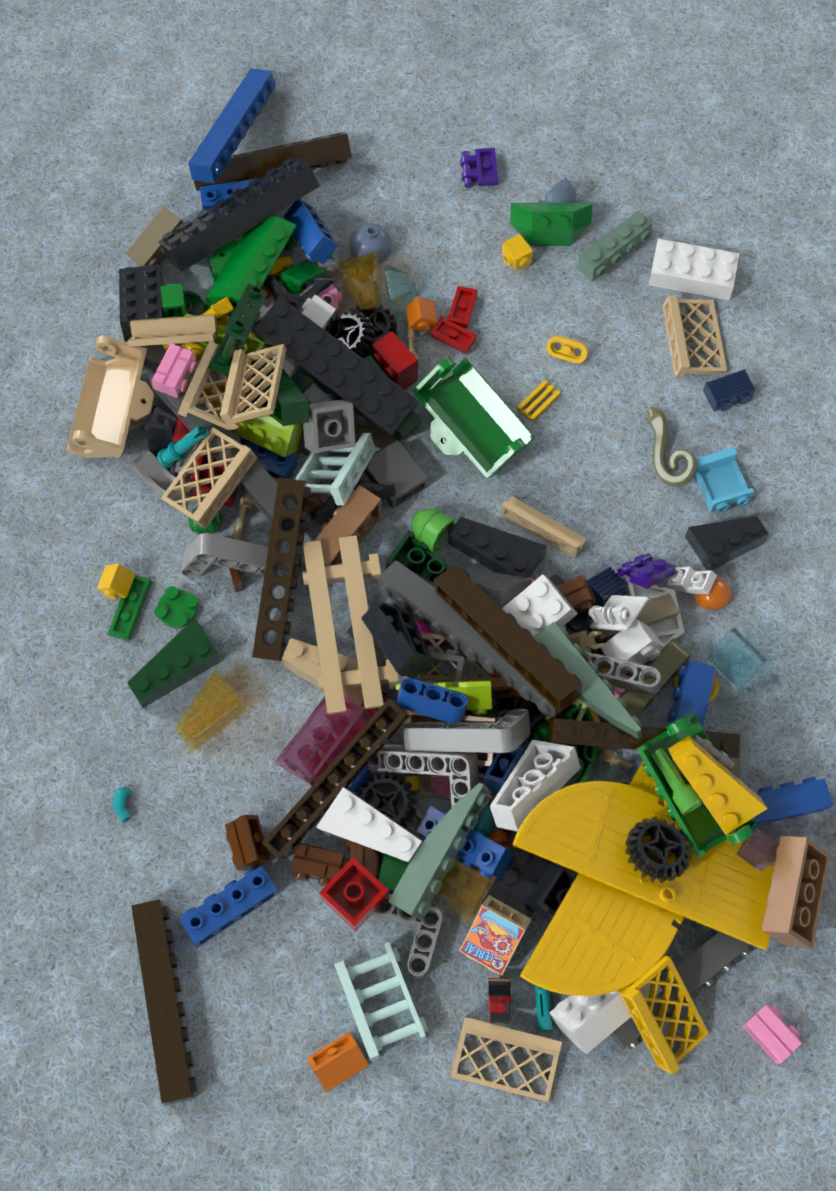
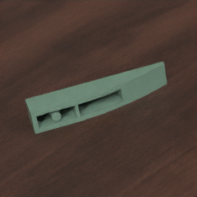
M553 622L533 636L538 643L546 646L550 655L555 659L558 658L564 664L565 669L570 674H575L580 679L582 687L579 699L619 729L637 739L642 737V724L635 715H629L626 711L628 707L620 697L616 698L611 691L613 689L606 679L601 680L599 678L595 665L591 661L587 663L582 657L584 653L577 644L573 645L568 640L570 636L564 627L561 626L559 628Z
M478 783L439 821L412 858L388 902L419 920L427 914L430 909V902L434 895L440 891L442 881L446 873L452 869L457 853L465 846L467 835L477 824L478 815L482 808L488 804L492 792L490 789Z

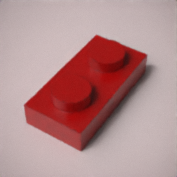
M457 286L447 320L463 328H468L478 290Z
M442 316L430 332L431 337L464 354L468 353L477 340L476 334Z

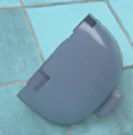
M565 177L564 180L559 181L545 194L546 199L544 201L540 199L538 203H574L576 201L575 188Z
M364 224L354 231L350 242V251L357 261L359 259L365 265H377L383 263L388 254H390V237L380 225Z

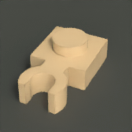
M586 631L570 634L568 639L573 645L577 644L582 651L591 653L590 648L598 649L605 646L604 643L597 644L595 642V637L601 635V631H592L588 636Z

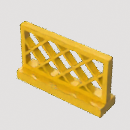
M668 956L663 957L630 987L627 986L618 990L656 1065L674 1075L680 1069L677 1063L705 1039L709 1032L673 961ZM667 967L668 975L666 981L659 980L661 971ZM647 983H651L649 996H643L640 989ZM658 984L665 985L662 998H655ZM672 986L678 988L676 1000L669 999ZM654 1002L661 1003L658 1016L652 1014ZM668 1004H675L672 1018L665 1017ZM682 1005L688 1008L686 1019H679ZM664 1021L671 1022L668 1035H663L662 1033ZM678 1023L685 1024L682 1037L675 1036ZM697 1025L699 1032L690 1038L691 1026ZM674 1040L681 1041L679 1050L673 1054Z

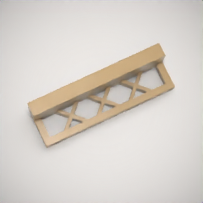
M216 314L130 321L132 337L128 340V345L133 347L214 341L218 336Z
M513 496L509 501L505 500L501 505L500 516L573 558L577 557L587 541L585 537Z

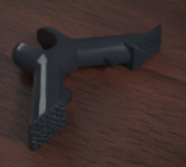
M274 274L268 275L264 282V285L277 298L281 297L289 304L297 305V310L301 313L304 311L302 306L308 298L312 299L314 295H319L332 284H336L333 278L315 277L313 283H307V288L295 294L289 293L284 287V282L278 281Z
M359 480L353 489L355 491L360 485L381 500L396 495L395 484L388 486ZM330 495L323 507L316 512L318 522L333 517L334 511L339 506H343L336 505L332 495Z

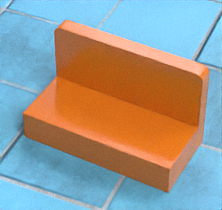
M350 1031L307 1057L325 1092H328L368 1067V1063Z

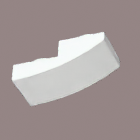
M691 567L675 568V574L670 576L666 587L685 593L709 594L717 575L712 570L695 572Z

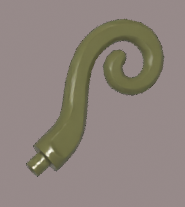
M650 407L647 409V421L655 433L653 448L655 472L665 484L683 486L692 480L697 471L696 457L686 449H679L669 457V467L671 470L677 471L679 460L686 459V469L679 475H672L665 466V451L669 437L668 421L661 410H655L654 407Z

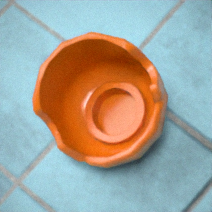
M720 578L715 579L709 594H694L695 600L701 608L715 611L727 606L732 597L730 586Z

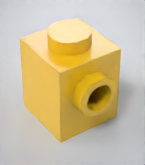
M520 233L502 243L503 259L508 266H512L516 271L520 268L524 269L531 264L533 250Z
M120 564L106 565L97 589L103 592L104 597L110 600L127 598L135 573Z

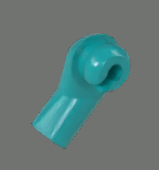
M119 787L114 793L112 807L122 823L132 818V815L125 806L126 800L132 795L128 787Z

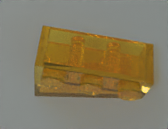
M376 251L338 262L342 285L361 309H370L381 303V276Z
M215 669L175 726V730L186 746L193 752L247 710L245 703L220 672Z
M454 860V865L446 873L439 892L467 923H470L492 880Z

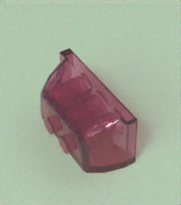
M344 696L346 712L328 715L324 697L275 762L278 766L312 786L370 720L369 712L365 707Z

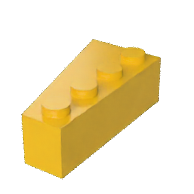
M687 736L668 749L673 760L725 835L768 809L759 795L749 789L745 783L735 777L723 764L714 759L710 753L690 736Z

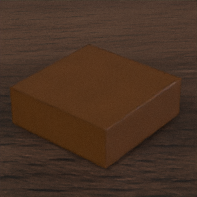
M229 568L235 592L243 591L244 588L239 570Z

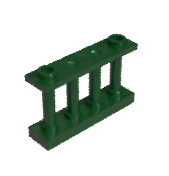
M247 284L224 330L226 334L211 361L210 369L227 377L229 376L234 351L243 349L254 326L253 322L268 292L258 286Z

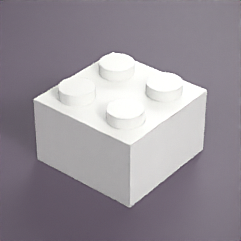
M636 619L628 631H620L606 642L601 650L606 657L643 665L648 660L652 661L660 656V651L665 647L650 626Z

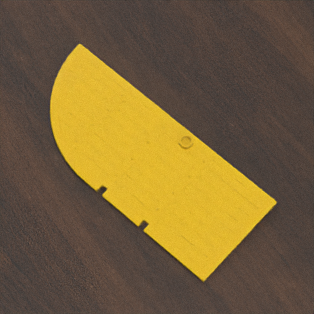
M642 761L629 785L658 796L655 790L656 783L653 777H648L643 769V764L645 763ZM659 797L658 804L663 806L665 799ZM578 873L521 972L520 977L538 987L565 995L596 996L618 991L635 983L662 959L678 931L677 928L671 925L673 920L678 924H682L685 917Z
M610 781L582 782L564 787L552 793L532 809L515 836L513 845L760 949L767 950L770 936L762 931V920L766 912L767 895L770 892L772 871L775 868L777 858V846L753 836L735 845H732L729 839H726L709 849L705 855L697 858L691 847L689 853L692 854V858L689 861V867L684 870L680 877H676L671 882L666 880L661 884L658 878L651 882L650 876L646 875V877L641 878L642 872L640 870L634 871L635 864L628 863L630 856L625 854L627 848L625 841L628 838V833L636 823L642 822L646 818L651 820L655 816L659 822L666 817L667 824L675 822V828L677 830L681 828L677 820L673 821L667 811L669 806L666 801H664L663 806L658 804L659 796L634 786ZM650 835L642 838V844H646L651 839ZM670 856L666 863H674L675 856Z

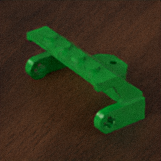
M278 216L269 217L245 232L239 242L232 240L216 250L210 258V274L214 285L204 302V312L226 297L231 304L234 302L238 304L248 283L261 288L282 251L291 252L294 248L296 241L291 235L295 231L296 225ZM235 309L228 312L230 317L232 316Z
M447 357L412 392L435 418L431 422V439L445 455L466 454L487 479L494 477L536 437L467 358L463 359L454 368L456 363L451 357Z
M694 711L674 720L666 726L667 730L637 748L645 763L643 764L645 773L648 777H653L658 796L661 799L664 798L668 804V814L673 821L677 820L683 831L681 835L689 836L687 842L692 845L697 858L705 855L709 849L726 839H729L731 844L735 845L754 834L758 824L752 818L725 835L703 802L702 805L692 812L682 815L672 800L674 792L651 758V754L654 751L662 748L672 761L673 758L668 749L687 736L693 738L695 735H698L702 739L706 738L710 741ZM680 774L685 784L691 785L689 781Z

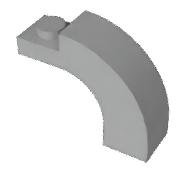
M142 451L129 463V466L160 497L163 496L176 478L159 463L150 451ZM192 488L186 489V496H188ZM175 491L170 499L172 501L182 500V491Z

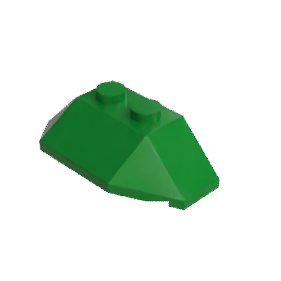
M511 203L510 224L530 246H571L591 225L592 203Z

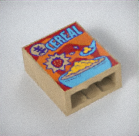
M489 895L482 904L459 951L465 954L467 958L486 966L491 972L502 976L532 919Z

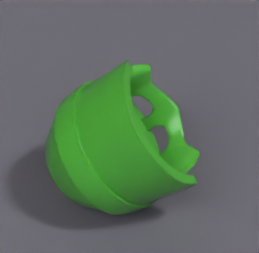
M422 509L413 516L411 530L414 533V537L420 542L423 541L429 547V550L434 553L435 550H440V544L448 539V533L451 527L455 525V520L445 515L439 509Z

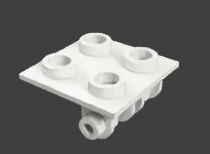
M611 595L604 607L595 605L589 609V616L594 620L590 628L628 631L649 598Z

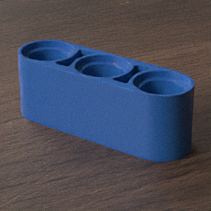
M407 678L401 682L397 704L405 710L456 724L464 718L468 699L460 692Z

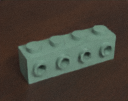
M639 210L579 256L578 270L591 282L597 277L602 276L607 269L616 265L621 258L631 253L640 243L645 242L651 236L652 222Z

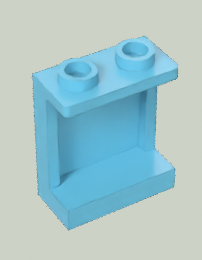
M735 447L696 458L697 471L694 476L710 512H724L730 506L736 504L744 506L750 502L754 494L753 488L748 489L737 465L736 457L738 454Z

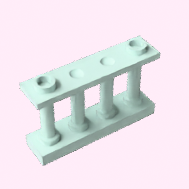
M362 433L355 447L319 453L311 452L295 479L306 481L308 487H311V493L331 494L336 505L344 506L376 451L371 433ZM332 452H351L348 457H329ZM324 465L343 466L340 471L321 470ZM315 479H335L331 485L313 484Z
M389 942L385 943L386 954L354 967L349 965L346 967L344 961L334 964L370 1061L380 1058L378 1051L382 1050L383 1046L417 1032L420 1039L423 1040L426 1039L425 1032L429 1031L424 1017H418L397 963L401 961L397 948H391ZM391 962L396 974L395 977L363 990L359 988L354 990L351 981L355 980V976ZM400 985L404 1000L370 1014L368 1012L363 1013L360 1004L364 1003L365 999ZM404 1010H410L414 1023L381 1037H377V1035L372 1037L369 1027L373 1026L372 1023Z

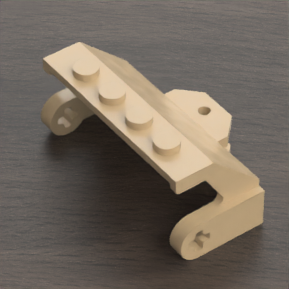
M99 336L95 344L96 350L116 358L105 361L92 356L89 357L66 452L84 458H120L124 450L128 429L132 430L144 424L152 407L154 393L147 382L140 380L147 348L141 346L129 347L128 342L109 336Z

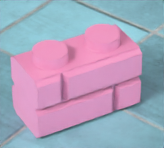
M170 344L152 379L153 388L178 398L180 392H184L187 388L189 374H193L197 368L195 354L190 350Z
M766 1004L742 1027L778 1065L803 1042L799 1039L800 1033L792 1025L787 1026L781 1020L783 1017L781 1012L776 1007H769Z

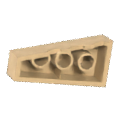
M290 638L282 657L284 667L319 688L318 678L322 677L318 647ZM338 654L340 672L359 670L357 659ZM362 687L343 690L345 705L362 715L364 710Z

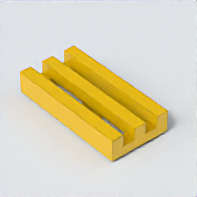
M544 380L517 406V411L533 423L561 395V392L559 390L556 391L553 385H548V381ZM544 388H546V390H545L526 410H524V408H525ZM550 393L553 394V395H552L546 402H544L532 415L529 414V413H530L536 406H538Z

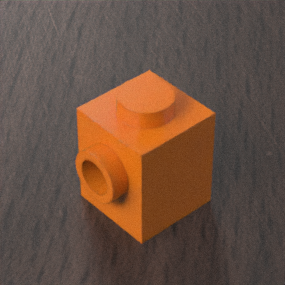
M417 296L406 306L409 328L426 332L438 322L435 302L433 300Z

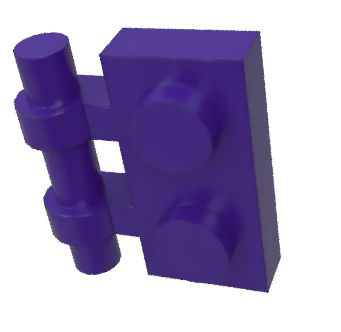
M495 148L475 149V155L469 156V151L461 153L460 165L463 167L461 176L465 188L472 187L473 180H478V186L498 185ZM476 165L477 170H471V166Z
M641 554L634 561L623 563L617 572L621 577L624 575L629 576V582L648 589L674 575L676 566L662 559L651 562L653 560L651 554Z

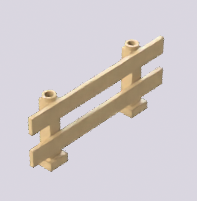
M357 535L339 538L342 564L324 566L321 540L303 542L307 571L302 572L304 585H309L322 677L318 678L319 692L324 691L328 715L346 712L343 690L362 687L365 709H371L383 705L380 685L388 684L389 689H396V684L399 682L398 674L389 660H386V666L377 667L373 636L361 619L368 611L364 579L371 578L372 584L378 583L381 570L378 553L369 554V561L361 562ZM345 582L359 670L340 672L327 584Z

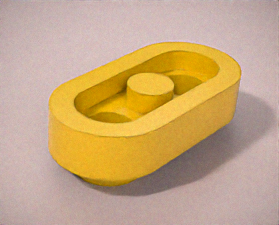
M555 335L547 342V351L553 357L578 364L582 363L588 356V347L581 341ZM555 343H561L562 348L557 349ZM576 348L582 351L580 355L575 353Z

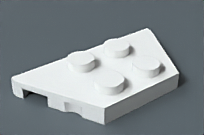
M629 577L626 578L629 596L648 597L651 600L670 593L679 610L675 590L666 587L660 588L656 585L646 589L629 582ZM680 613L676 617L649 625L665 648L673 640H677L684 634Z

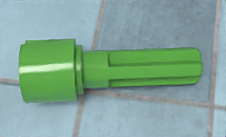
M661 748L651 754V758L674 792L672 800L682 815H686L702 805V800L691 785L685 784L664 749Z

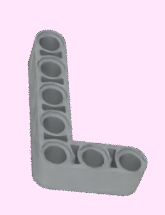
M209 533L199 534L183 552L181 573L184 576L193 574L199 577L211 564L264 575L268 547ZM281 550L283 554L289 553L287 551ZM301 562L300 567L295 569V576L298 577V580L300 579ZM286 564L279 565L277 568L278 575H286L288 566Z
M583 651L584 655L582 657L587 663L591 661L595 665L599 678L601 680L606 679L613 687L647 695L656 694L661 689V675L656 668ZM603 667H607L610 669V671L605 674L599 672V670ZM626 672L633 674L629 679L621 677ZM647 678H654L656 680L653 684H647L644 681ZM538 708V711H539L542 715H544V716H551L549 713H547V714L543 713V712Z
M526 709L511 710L496 723L410 722L403 725L405 749L408 751L506 753L514 751L531 734L529 711Z
M385 744L377 753L379 761L374 757L368 764L369 770L450 776L451 808L479 783L478 758L475 752L408 751L405 749V745ZM395 755H397V756L400 758V761H401V762H399V761L396 759V756H395ZM417 756L421 758L422 763L417 760ZM439 758L444 761V765L440 763ZM460 759L466 762L467 767L461 763ZM462 782L467 785L468 789L463 787Z
M389 894V897L386 899V901H389L392 894ZM391 904V909L386 912L378 908L371 916L417 928L407 969L409 975L414 979L426 977L442 926L441 911L430 905L427 914L419 920L414 916L405 918L402 915L403 910ZM434 914L438 917V922L434 925H429L425 921L426 916ZM424 937L429 938L432 944L429 948H421L418 944L419 940ZM416 961H421L425 964V969L422 972H415L411 968L412 964Z

